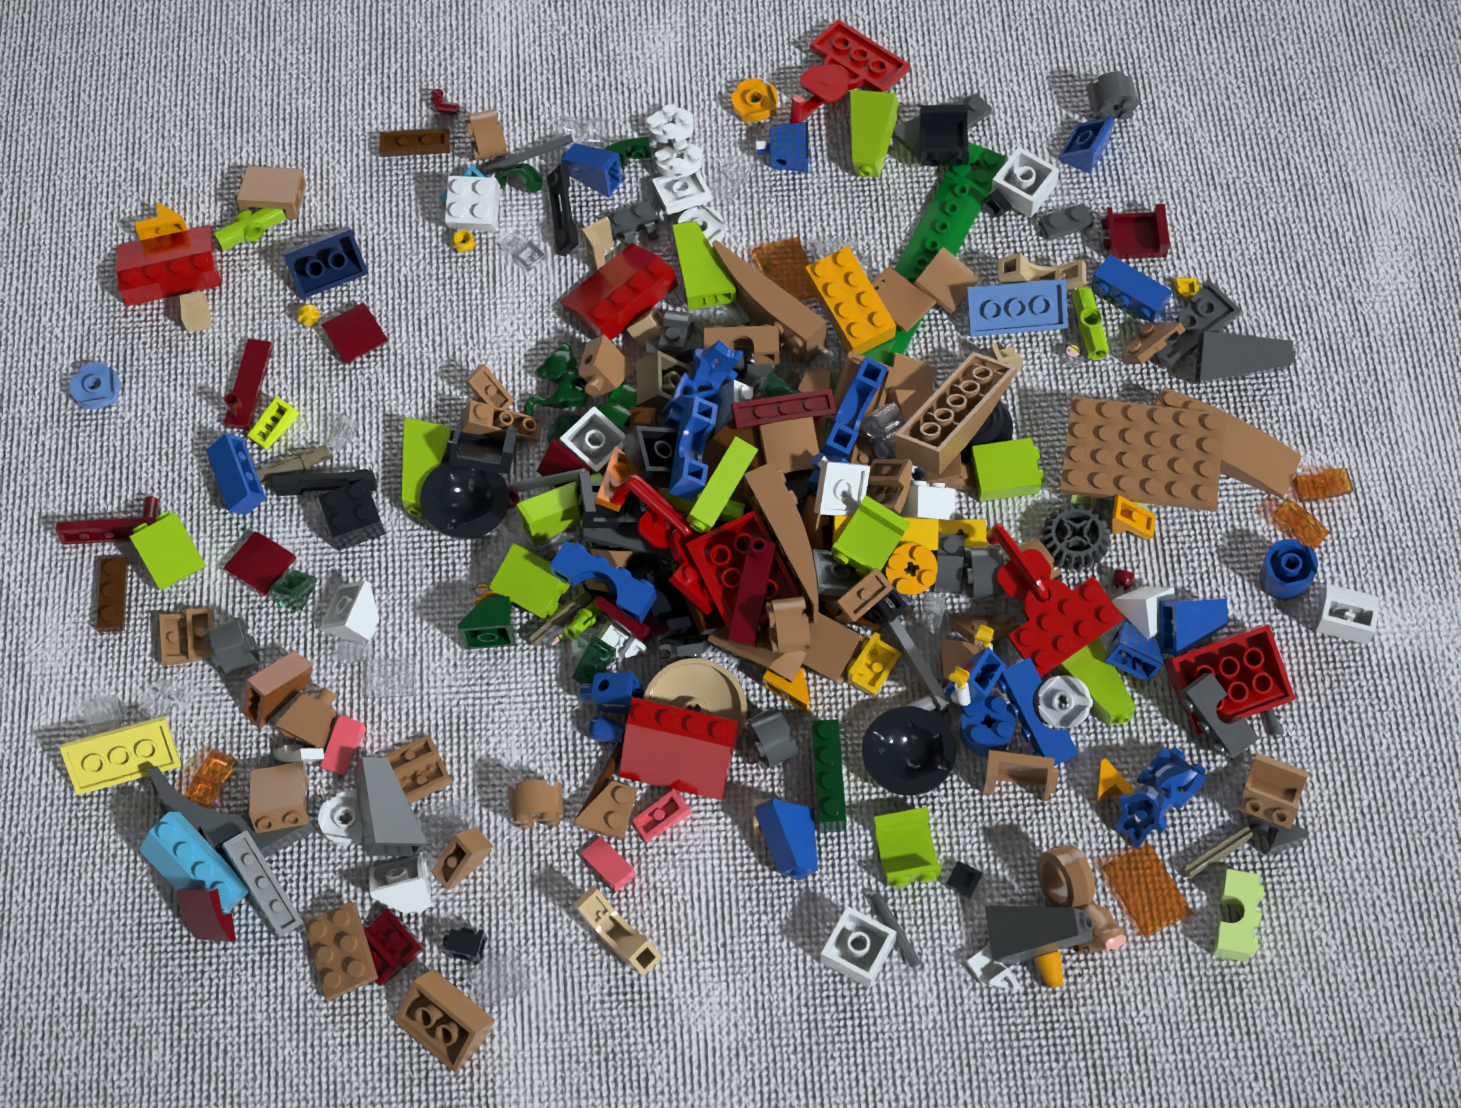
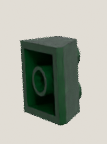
M493 595L490 598H483L458 624V631L465 650L517 646L516 617L510 596Z

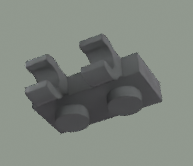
M649 200L607 216L610 220L614 239L622 238L626 247L631 243L637 245L634 241L636 239L634 232L644 229L649 241L659 238L656 232L658 229L655 225L659 223L658 216Z
M692 634L663 640L659 649H668L670 652L665 653V657L661 660L662 663L669 664L674 661L676 656H685L686 659L701 657V654L705 653L710 643L707 641L709 635Z

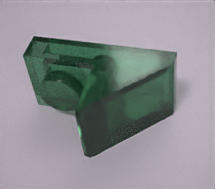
M594 635L572 679L580 684H593L594 675L596 673H605L607 668L616 660V649Z

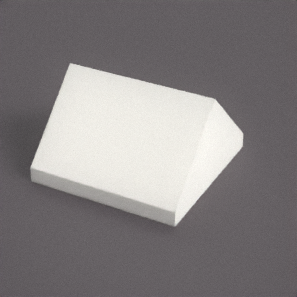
M1142 586L1114 598L1112 602L1145 638L1149 639L1160 634V601L1176 600L1174 587Z

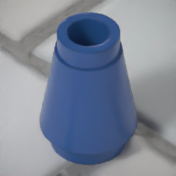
M605 716L594 717L591 720L588 732L589 736L593 737L595 741L624 744L626 728Z

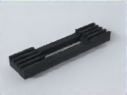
M559 164L547 176L557 254L566 257L579 243L577 228L572 220L568 187L571 186L568 166ZM559 195H560V199H561V207H562L564 227H563V223H562V216H561V208H560Z
M368 469L355 470V472L300 475L285 473L280 474V476H273L272 486L277 496L302 495V492L336 490L364 479L367 480L371 491H377V480L373 471Z

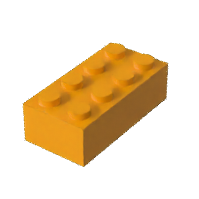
M849 246L805 267V280L847 352L852 351L860 355L895 337L896 324Z

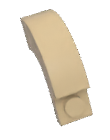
M1021 253L998 259V280L1002 284L1064 278L1066 279V295H1068L1069 289L1086 285V263L1082 259L1054 267L1032 264Z
M592 885L573 904L584 918L583 921L617 957L642 977L662 958L649 939L633 929L614 910L598 888Z

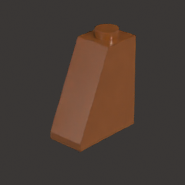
M294 650L247 679L242 713L259 729L263 727L310 682L312 671L310 662Z

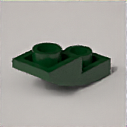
M650 137L631 138L603 148L604 150L619 154L620 166H628V158H651Z

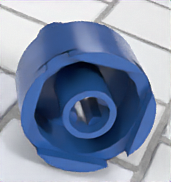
M1284 539L1274 543L1268 550L1260 569L1261 582L1270 596L1275 599H1295L1304 595L1309 590L1316 575L1318 559L1315 552L1308 545L1304 546L1298 543V540Z
M988 696L979 702L965 707L960 725V738L963 745L980 757L988 758L989 750L1004 752L1013 738L1015 728L1014 713L1007 702L1001 697Z

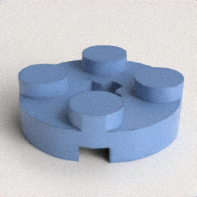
M102 362L88 363L79 369L80 372L76 376H72L69 384L70 392L82 409H100L117 402L121 382L116 371L108 367L107 364ZM94 382H98L100 385L97 389H89L94 386Z

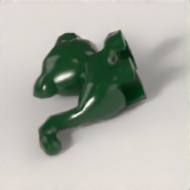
M562 342L556 350L547 355L544 363L536 368L535 375L538 378L547 379L554 384H558V386L549 398L534 394L526 399L524 405L525 415L533 416L535 404L558 409L586 406L588 393L582 385H586L587 382L579 375V366L576 369L577 360L572 355V349L568 343Z

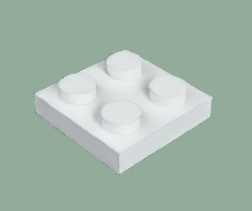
M699 170L685 177H682L681 173L674 174V178L661 176L652 179L653 188L667 215L712 201L711 192Z
M822 461L814 512L824 515L854 516L866 495L870 466Z

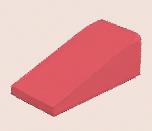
M339 715L320 766L322 769L342 776L346 775L366 732L362 722Z
M673 788L631 821L643 840L647 842L685 819L693 811L681 793Z
M601 836L580 853L615 893L636 876L635 870Z

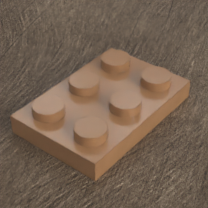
M848 351L833 394L836 412L858 364L865 356L852 351ZM885 364L882 365L888 367L878 391L863 416L858 430L859 434L872 438L875 434L895 368ZM827 416L825 420L832 423L834 416Z
M350 901L304 923L326 1000L331 1001L378 979L355 902Z

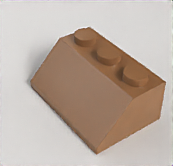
M726 625L711 634L707 640L735 657L762 669L770 670L792 682L807 654L804 651L773 653L771 643L769 642L768 629L766 628L763 632L758 630L755 647L728 642L729 630Z
M435 969L430 970L413 981L394 1019L400 1027L454 1073L459 1071L485 1041L495 1022L489 1014Z

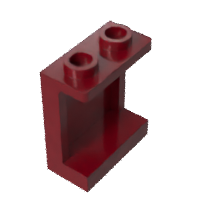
M1155 204L1154 212L1113 214L1112 207L1106 208L1105 216H1101V229L1106 230V236L1103 238L1104 251L1108 250V256L1110 254L1117 259L1167 257L1170 239L1165 204Z

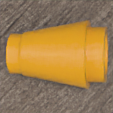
M1060 951L1050 952L1034 958L1048 989L1064 985Z

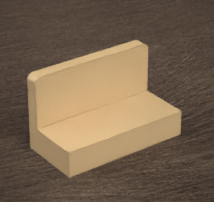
M608 217L582 229L586 256L596 271L606 264L604 251L613 247L611 225Z

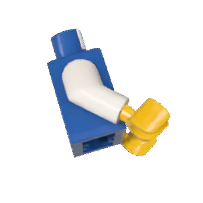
M982 624L975 637L976 640L981 641L979 653L959 667H955V671L950 674V681L944 689L945 696L963 708L987 698L1006 666L993 652V645L990 641L994 630Z

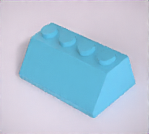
M168 812L148 832L139 848V851L175 890L182 888L218 889L222 913H229L250 892L244 881L180 812Z

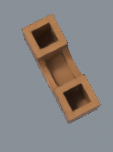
M765 324L751 327L738 325L736 327L713 326L711 328H704L705 350L720 340L729 349L734 351L739 348L749 349L754 354L755 365L779 364L778 326Z

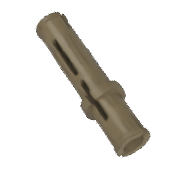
M324 444L313 450L300 451V454L258 469L256 473L261 485L272 481L273 476L294 473L305 468L309 470L311 466L330 460L332 457L327 444Z

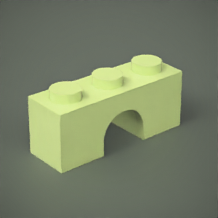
M1227 869L1223 875L1220 903L1236 908L1240 915V921L1236 923L1220 921L1216 929L1213 956L1247 962L1251 954L1256 953L1258 938L1253 937L1254 927H1259L1261 911L1256 910L1257 901L1262 900L1264 885L1259 884V874Z

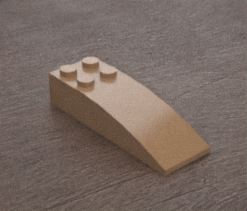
M715 239L712 242V247L735 285L737 305L756 326L765 324L778 326L779 348L783 347L793 359L808 365L826 347V320Z
M973 351L895 434V458L910 459L912 465L940 475L965 448L988 418L1017 372V367Z
M1167 387L1163 388L1155 406L1226 414L1220 466L1221 474L1279 498H1284L1302 456L1260 429L1229 413Z
M770 462L744 474L745 497L752 510H757L773 543H776V549L800 596L804 597L806 611L815 625L818 623L819 602L812 550L804 524L796 507V504H798L797 498L792 490H787L784 484L786 483V478L782 470L776 469L773 462Z

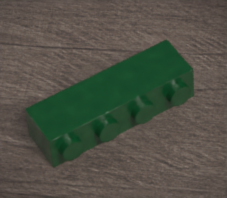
M838 719L811 721L819 833L846 831L847 820Z

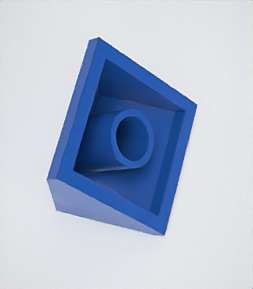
M1112 116L1077 124L1059 154L1058 160L1091 174L1111 139L1114 123Z

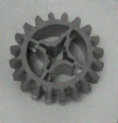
M1071 503L1068 510L1061 506L1058 513L1053 511L1050 518L1045 520V527L1041 531L1043 536L1041 543L1049 551L1054 561L1059 560L1058 566L1062 567L1064 564H1067L1069 571L1073 569V566H1077L1079 571H1081L1084 565L1091 569L1094 562L1099 564L1102 556L1105 557L1107 555V548L1110 547L1111 543L1109 538L1111 531L1106 529L1108 525L1107 520L1100 521L1101 513L1093 515L1092 507L1088 511L1083 510V504L1079 505L1078 509H1075ZM1057 530L1062 532L1061 536L1064 538L1061 544L1056 538L1055 533ZM1090 531H1092L1096 538L1095 545L1090 542L1091 539L1088 537Z

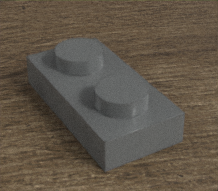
M1084 203L1041 216L1039 219V223L1048 241L1093 227V220Z

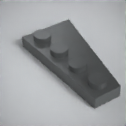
M977 93L948 104L968 105V129L992 112V107ZM919 116L894 126L892 136L921 162Z
M1207 279L1199 292H1196L1188 306L1177 316L1175 322H1181L1185 331L1180 335L1178 333L1171 334L1165 339L1168 345L1153 355L1167 369L1171 368L1198 347V336L1204 331L1218 333L1238 318L1242 310L1214 283Z
M584 528V540L614 548L618 546L630 549L634 553L640 554L641 552L653 555L661 560L669 559L676 561L670 549L652 546L639 533L638 529Z

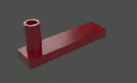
M247 340L233 392L227 394L224 398L228 408L224 420L226 428L250 431L273 349L271 341Z
M832 388L731 404L735 430L813 417V420H817L821 417L834 416L836 414Z
M154 496L144 498L141 518L57 522L56 532L63 545L132 541L129 536L134 534L132 531L134 528L144 523L150 526L157 522L159 499Z
M760 537L749 539L728 642L751 647H755L776 549V543L765 541Z

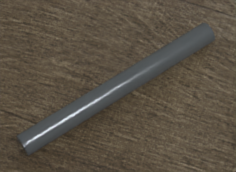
M570 133L484 166L486 175L573 143V137Z

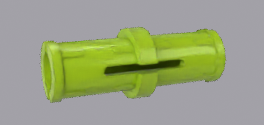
M600 596L595 597L586 608L580 609L576 613V617L564 627V633L569 639L576 640L586 628H590L595 624V619L602 614L594 605Z

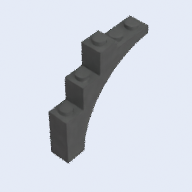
M158 766L148 770L152 779L148 781V785L155 796L160 795L162 802L159 803V806L164 816L168 812H180L219 855L225 853L222 847L223 843L245 830L252 837L264 859L316 831L309 819V823L305 825L256 833L249 814L221 813L199 806L182 796L172 787Z

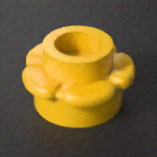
M459 230L454 234L452 245L459 252H467L474 248L475 237L468 230Z
M305 305L297 311V321L305 326L316 324L320 317V311L316 309L315 305Z

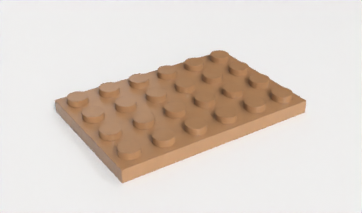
M1072 396L1060 493L1115 500V496L1120 495L1131 502L1215 512L1226 414Z

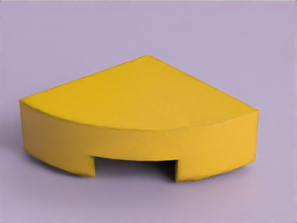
M1174 278L1173 286L1179 296L1187 301H1191L1196 292H1199V279Z

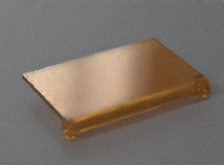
M797 237L756 247L752 250V254L762 274L799 301L815 297L805 280V267L810 265V262Z
M1150 843L1102 867L1145 939L1151 937L1155 932L1193 914Z

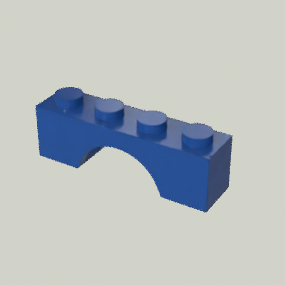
M866 356L858 364L820 447V453L826 456L835 455L844 459L850 454L859 434L858 430L863 416L878 391L888 367Z
M694 396L681 412L668 493L690 502L706 487L709 466L702 463V456L707 439L715 426L718 405Z
M565 540L549 565L551 574L573 587L587 579H601L608 582L617 592V608L629 618L641 624L657 599L654 586L644 579L638 581L631 577L632 574L623 567L615 568L609 565L610 562L601 555L596 554V556L589 554L587 549L577 542L571 544Z
M1029 657L1003 670L997 680V685L1003 694L1006 693L1010 701L1008 705L1015 718L1018 717L1022 725L1020 728L1021 733L1034 749L1033 756L1055 758L1054 766L1079 753L1067 730L1051 729L1037 718L1033 709V695L1042 680Z

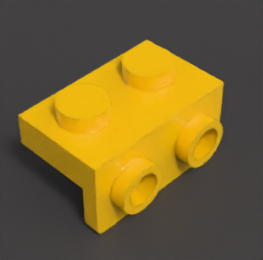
M877 632L873 634L871 639L867 637L860 648L861 654L857 659L853 658L846 669L848 672V683L874 698L902 657V652L881 641L880 634Z

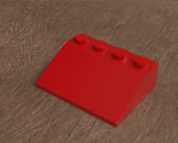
M211 225L117 245L116 272L118 286L126 305L132 306L221 286Z
M631 243L560 300V304L596 337L605 334L611 341L679 285L672 267L658 255Z
M756 509L686 543L729 632L749 539L760 537L765 541L773 542ZM775 549L759 627L769 624L765 609L766 602L800 597L777 549Z
M1269 624L1257 625L1193 648L1181 655H1174L1163 659L1171 685L1196 735L1203 734L1204 732L1197 724L1199 720L1193 712L1190 713L1181 702L1183 698L1179 692L1204 673H1212L1227 693V696L1221 699L1216 707L1217 716L1223 723L1229 722L1234 717L1247 718L1296 700Z
M632 697L626 723L619 777L664 788H674L677 791L723 801L740 722Z

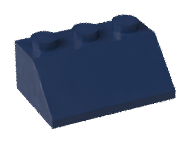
M349 225L282 250L301 299L369 274Z

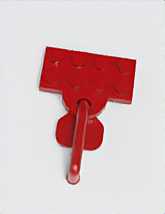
M837 19L810 43L809 51L824 59L823 66H812L802 74L800 85L813 94V96L806 103L802 96L793 95L791 97L790 124L803 122L824 102L835 103L848 90L857 89L862 85L875 92H887L910 71L911 64Z
M638 475L629 476L611 494L610 501L615 505H622L625 502V496L632 491L649 507L637 523L639 533L652 546L671 550L673 557L679 563V567L669 578V581L708 615L716 607V604L686 546V543L706 534V532L703 531L701 533L690 527V523L686 521V518ZM716 520L710 531L727 523Z
M997 523L987 533L986 540L993 545L999 543L1011 559L999 569L997 573L998 583L1008 597L1024 600L1023 612L1027 622L1007 635V638L1023 660L1031 658L1040 678L1124 620L1094 576L1071 590L1065 583L1050 580L1052 569L1042 553L1036 549H1027L1021 552L1003 525Z

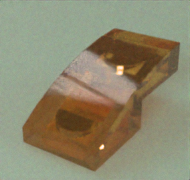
M1347 468L1324 469L1320 474L1297 475L1292 480L1299 503L1335 498L1354 491Z
M1288 498L1270 515L1286 534L1293 533L1304 546L1308 545L1312 550L1330 533L1315 517Z
M213 749L197 771L185 794V798L209 808L223 791L222 783L235 768L236 758Z

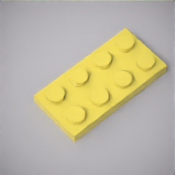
M166 716L71 741L60 746V751L76 795L149 776L148 770L158 766L161 772L181 767V760Z

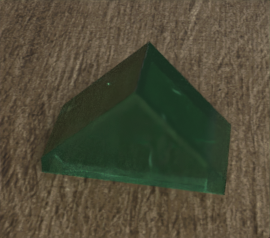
M293 570L272 584L270 590L278 605L301 613L317 583V577Z

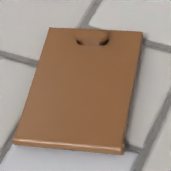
M888 267L871 283L894 323L906 333L937 303L935 299L928 296L891 267Z
M895 352L892 363L895 371L887 396L894 390L932 391L936 367Z

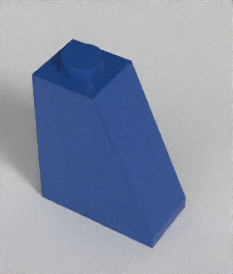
M574 143L561 156V164L568 166L570 177L608 198L622 183L619 154L616 152Z
M1208 597L1160 601L1161 653L1181 655L1228 625L1227 599Z
M771 799L755 806L756 816L779 874L791 876L793 880H803L807 878V875L818 871L813 808Z

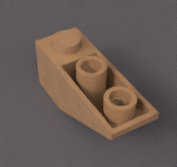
M470 400L461 412L460 420H463L462 431L465 433L505 439L508 427L518 428L517 441L538 442L540 418Z

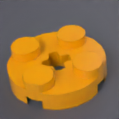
M751 78L744 80L737 85V89L732 93V108L744 123L763 121L776 114L778 105L777 91L772 84L763 83L762 79ZM755 97L757 100L760 101H758L757 103H752L751 98Z
M905 542L897 545L885 563V574L889 583L901 594L915 595L922 593L936 582L938 572L936 558L931 550L919 543ZM908 562L918 565V569L915 570L913 575L909 572H904V569L908 567Z

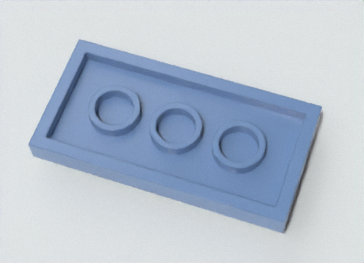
M1064 278L966 287L970 337L1068 328L1066 279Z

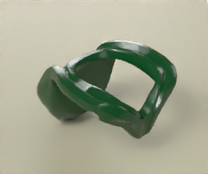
M527 163L510 166L494 176L501 189L506 188L507 175L517 173L523 186L529 192L537 193L543 187L541 175L533 166Z

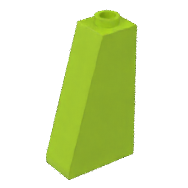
M851 90L852 162L857 175L865 178L880 177L900 110L899 101L896 93Z
M692 221L672 225L688 310L736 302L735 285L698 223Z
M405 417L402 502L406 512L420 517L423 515L420 493L425 479L435 468L448 462L450 459V455H446L447 442L450 440L452 427Z
M735 436L686 519L690 523V527L701 533L703 531L708 533L757 453V448Z
M599 472L591 475L590 479L591 482H602L603 477ZM576 481L516 504L522 527L534 546L580 522L575 494Z
M1098 637L1054 669L1061 676L1069 675L1076 677L1087 686L1093 699V706L1091 708L1108 726L1115 723L1122 725L1132 718L1135 705L1115 666L1105 662L1107 651Z

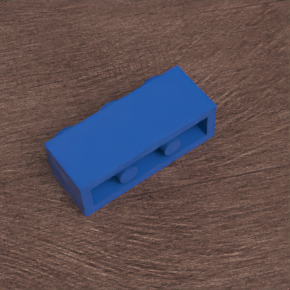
M1110 254L1094 273L1091 288L1098 294L1112 299L1118 306L1127 308L1140 319L1152 323L1155 322L1169 304L1172 290Z
M225 433L206 449L210 465L217 479V485L221 490L224 504L228 511L247 515L266 499L244 438Z

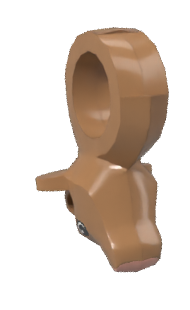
M1070 844L1052 847L1040 854L1036 864L1037 876L1042 892L1053 907H1070L1089 912V916L1093 921V940L1071 946L1075 953L1089 954L1096 951H1106L1109 953L1124 946L1126 935L1123 928L1115 923L1109 909L1096 904L1093 900L1095 893L1094 878L1090 865L1083 853Z

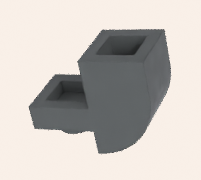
M667 310L663 318L664 326L659 341V350L683 353L687 339L691 340L693 335V314Z
M938 535V572L936 582L934 583V592L960 594L964 563V535Z

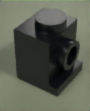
M893 588L867 611V616L881 626L887 622L894 621L908 605ZM888 597L895 607L890 608L885 599Z
M460 927L459 930L451 928L444 935L443 947H445L448 957L480 964L488 938L485 931L481 929L475 934L474 930L466 927Z

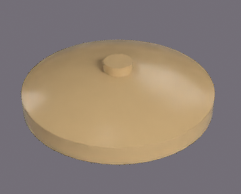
M699 658L676 661L656 674L649 683L643 700L740 722L735 746L744 733L745 729L742 722L746 721L748 717V705L743 688L732 673L715 662Z

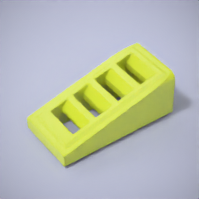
M276 396L247 436L268 450L300 413ZM281 409L286 412L284 416L278 413ZM274 416L280 420L278 424L272 421ZM267 424L274 428L272 432L265 428ZM260 431L268 435L266 440L258 435Z

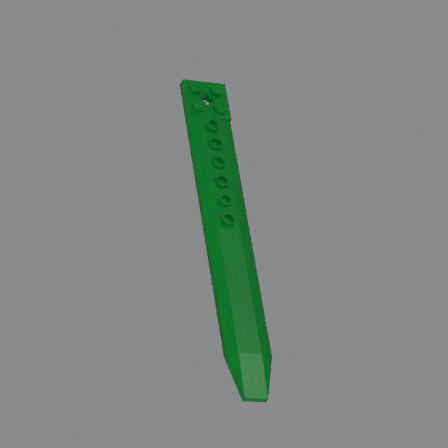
M968 142V165L949 166L943 181L894 269L897 273L914 284L943 247L956 257L984 205L983 199L989 195L992 189L993 178L1006 163L1007 156ZM971 166H979L981 170L977 169L976 171H972ZM924 316L907 333L896 325L894 338L860 355L892 367L893 354L895 352L902 355L905 354ZM841 369L834 380V391L841 373Z

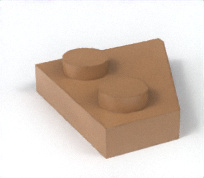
M1181 322L1147 323L1140 329V333L1127 345V349L1121 355V359L1125 364H1143L1153 354L1168 345L1165 342L1166 338L1173 333L1182 334L1185 328Z
M1004 614L949 616V626L973 645L981 643V641L975 639L981 624L994 630L991 641L1006 638L1007 635L1020 627L1017 622Z
M612 781L575 819L573 826L623 841L638 788Z

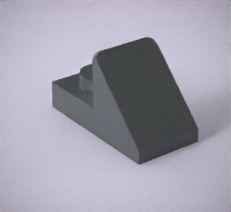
M1256 816L1252 817L1249 824L1256 833L1262 836L1274 837L1267 856L1302 845L1309 833L1308 830L1294 824L1291 829Z

